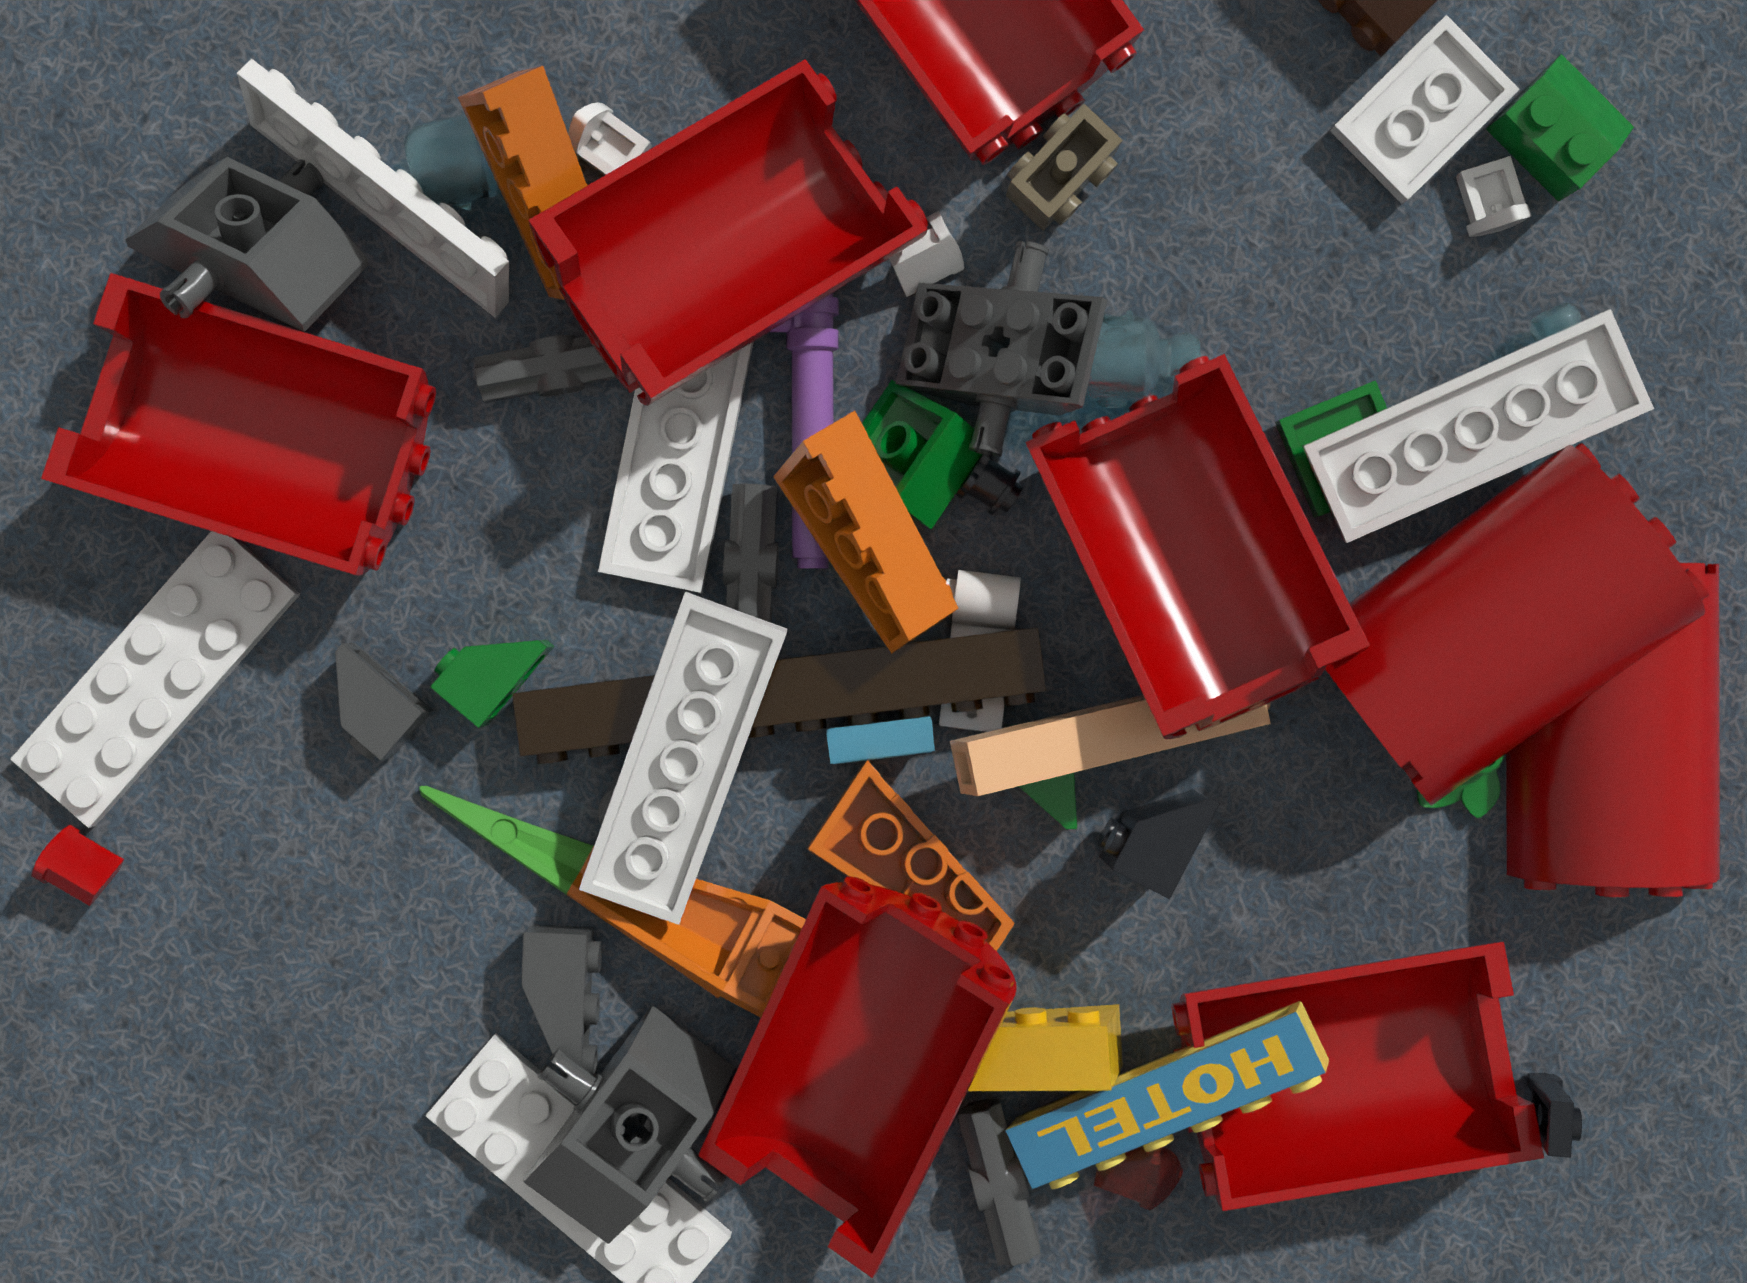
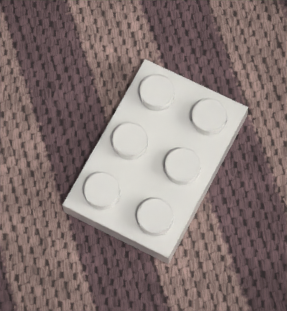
M1446 15L1332 127L1330 132L1403 204L1520 89Z

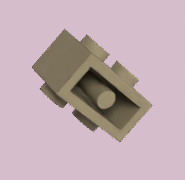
M1085 104L1071 118L1065 113L1062 114L1044 134L1043 138L1048 142L1035 156L1028 151L1007 174L1011 181L1006 196L1042 231L1054 220L1060 226L1063 225L1082 204V201L1076 196L1087 184L1091 182L1097 188L1118 166L1113 157L1123 140Z

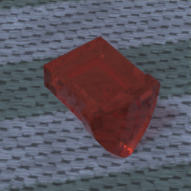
M1143 1146L1125 1152L1127 1158L1116 1166L1102 1171L1096 1170L1094 1186L1138 1201L1141 1208L1150 1211L1171 1194L1183 1174L1181 1164L1171 1150L1161 1147L1154 1151L1145 1152Z

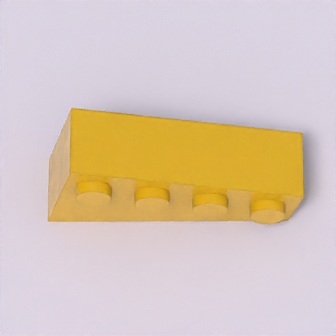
M1119 1004L1055 1009L1030 1007L1007 1012L968 1091H1111L1123 1067Z

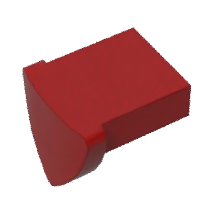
M68 825L41 852L34 865L31 877L43 884L51 883L91 906L119 872L124 859L80 834L79 829Z

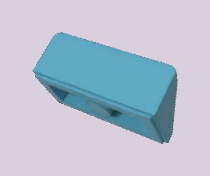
M931 717L826 730L830 764L833 765L935 751Z

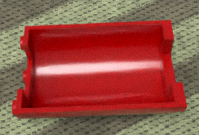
M854 0L970 160H979L982 165L995 159L1013 143L1018 150L1030 144L1043 132L1040 124L1054 114L1059 118L1064 113L1069 116L1085 102L1081 95L1082 92L1108 70L1110 73H1114L1135 57L1137 52L1132 45L1144 31V28L1123 0Z
M806 59L528 220L543 260L548 268L555 266L557 281L561 286L559 291L581 328L604 362L629 393L638 388L643 391L637 397L640 403L646 406L659 400L919 241L927 233L928 222L918 203L912 199L907 201L897 186L887 192L880 182H872L862 168V159L856 147L849 140L842 141L832 127L835 103L837 101L835 90L829 79L823 73L817 75Z
M110 273L93 324L113 335L81 433L58 427L41 479L353 575H363L370 569L377 571L383 562L387 545L397 525L405 526L412 515L415 498L409 494L415 475L422 476L430 458L431 449L430 446L424 445L428 416L435 402L436 388L428 384L425 371L413 365L204 301L193 310V313L188 318H181L179 313L177 315L173 314L163 304L160 298L162 288Z
M1225 354L1209 360L1208 356H1201L1189 361L1179 369L1180 374L1175 375L1171 394L1158 399L1157 395L1144 397L1133 403L1129 407L1128 413L1113 420H1110L1108 416L1097 418L1081 428V434L1075 420L1063 426L1061 422H1053L1036 430L1032 434L1033 439L1025 442L1164 739L1182 737L1187 734L1185 728L1194 724L1199 732L1269 704L1318 680V677L1321 676L1328 665L1332 664L1334 669L1339 668L1356 658L1370 646Z
M1579 443L1575 447L1568 445L1564 449L1554 452L1349 603L1370 646L1343 666L1334 669L1333 665L1330 664L1325 670L1431 806L1705 614L1702 600L1709 596V593L1693 572L1689 569H1683L1669 549L1676 544L1674 536L1657 517L1647 521L1634 505L1639 500V496L1629 482L1619 473L1610 479L1601 470V465L1596 457L1583 443Z
M1680 563L1684 570L1689 569L1696 575L1709 593V596L1702 600L1705 608L1703 616L1506 753L1507 875L1524 879V888L1531 890L1557 889V884L1595 886V895L1603 897H1628L1629 888H1648V894L1652 896L1680 897L1683 896V888L1712 889L1713 883L1719 881V564Z
M848 876L843 882L821 886L698 1156L739 1185H742L766 1167L844 1222L835 1230L828 1248L873 1278L878 1272L1016 995L1017 987L1012 971L999 953L986 942L988 935L981 927L968 921H958L941 911V904L928 895L914 893L910 897L894 890L870 885L860 878Z
M1499 941L1183 993L1180 997V1002L1171 1004L1174 1027L1177 1035H1180L1181 1048L1173 1049V1053L1188 1046L1194 1048L1204 1047V1040L1301 1001L1329 1058L1326 1073L1320 1075L1322 1082L1315 1087L1293 1094L1290 1088H1286L1271 1094L1272 1101L1266 1106L1249 1113H1242L1240 1107L1221 1114L1223 1120L1216 1126L1197 1133L1204 1163L1199 1164V1172L1205 1196L1215 1195L1222 1211L1543 1159L1544 1153L1535 1105L1516 1094L1499 998L1514 996L1504 942ZM1191 1127L1186 1128L1188 1133L1193 1132Z

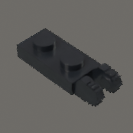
M1530 1072L1528 1073L1527 1086L1531 1091V1102L1535 1105L1542 1147L1548 1156L1571 1158L1572 1141H1580L1581 1110L1574 1107V1102L1563 1090V1080L1558 1075Z

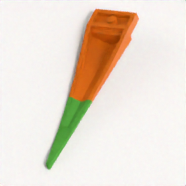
M419 786L421 796L715 997L719 999L721 996L758 1017H762L805 923V918L771 900L696 879L679 925L579 890L594 848L593 845L512 818L429 786Z

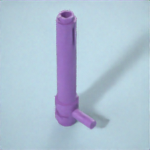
M833 293L770 331L786 332V349L792 352V453L803 440L834 423L833 352L839 349V331L833 329V317L839 315V299L833 297ZM792 506V558H797V568H829L828 558Z

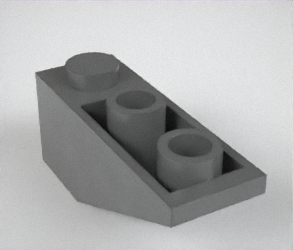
M532 924L523 933L522 988L552 1054L559 1048L563 1051V1054L595 1077L598 1064L597 1045H589L590 1025H597L599 1021L600 994L591 993L592 973H600L602 942L593 941L594 927ZM559 1068L562 1076H564L565 1072Z

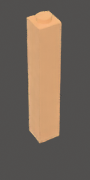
M1140 695L951 740L950 745L960 793L981 796L1271 724L1268 713L1270 703L1199 732L1194 724L1185 728L1186 735L1175 739L1163 738L1144 696Z

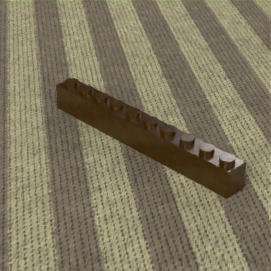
M1034 627L907 643L892 654L887 646L778 659L748 738L774 735V725L795 722L796 732L827 728L826 718L847 716L848 725H859L878 722V712L899 709L900 719L931 715L930 705L951 703L952 712H964L983 709L982 699L1003 697L1004 706L1036 702L1035 692L1046 691L1039 629ZM655 675L513 693L520 756L536 755L537 764L569 760L567 752L569 750L588 748L589 758L620 754L619 744L632 742Z

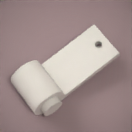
M958 570L957 580L947 578V583L959 608L953 612L950 638L1014 630L1021 577ZM1003 697L982 699L983 709L964 712H952L951 703L941 704L939 726L980 732L1002 729Z

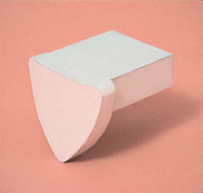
M597 102L581 108L574 114L568 135L577 159L581 158L605 176L648 151L652 145L650 141L612 115V109L603 103Z
M1511 156L1461 171L1456 175L1471 223L1466 226L1469 237L1499 232L1513 227L1532 216L1528 204L1525 203Z
M939 211L926 217L930 229L927 230L926 235L922 239L889 258L906 297L917 292L919 283L933 284L951 274L955 275L964 270V261L959 246L949 232Z

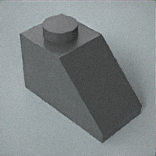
M342 643L335 651L340 725L352 735L348 739L350 745L364 757L373 760L375 757L379 760L392 758L433 710L356 643Z

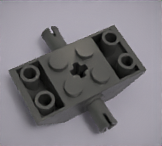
M225 157L194 175L125 239L129 248L181 272L168 287H165L160 292L163 304L173 314L177 315L179 313L181 318H188L193 313V310L216 290L302 332H305L368 267V259L317 199L311 196L322 187L323 177L313 164L309 162L306 165L305 160L302 159L297 160L292 165V168L279 180H275L229 157Z
M1027 241L1026 247L1025 242H1016L1008 284L1001 289L929 283L918 284L895 383L912 390L968 405L979 406L972 440L969 443L968 449L983 455L991 456L992 453L995 457L1002 456V446L1010 412L1017 410L1060 416L1083 407L1107 300L1103 297L1038 292L1049 249L1044 245Z
M653 1005L647 1010L603 1072L595 1077L563 1054V1051L559 1048L550 1056L549 1060L563 1070L565 1075L561 1076L544 1064L537 1077L574 1102V1111L523 1179L526 1185L607 1244L617 1237L649 1206L671 1175L699 1194L706 1202L710 1201L717 1194V1191L703 1181L701 1176L705 1175L720 1187L727 1176L700 1158L698 1153L691 1148V1145L713 1116L735 1068L732 1064ZM638 1113H642L639 1122L644 1126L643 1131L639 1135L630 1132L625 1138L622 1137L625 1132V1128L622 1125L624 1120L628 1116L634 1118Z

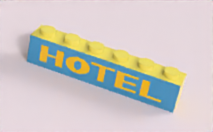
M1298 1001L1204 1040V1047L1194 1048L1188 1046L1120 1074L1111 1091H1079L1016 1117L1005 1131L1031 1188L1034 1189L1049 1183L1051 1189L1061 1188L1078 1179L1080 1176L1078 1171L1092 1165H1096L1098 1171L1109 1169L1127 1158L1125 1152L1140 1146L1144 1147L1145 1152L1157 1150L1174 1140L1173 1133L1191 1127L1194 1133L1205 1131L1219 1124L1223 1120L1221 1116L1223 1113L1240 1107L1242 1113L1253 1112L1269 1104L1272 1101L1271 1094L1286 1088H1290L1291 1092L1296 1094L1321 1083L1320 1075L1326 1073L1329 1058L1302 1002Z

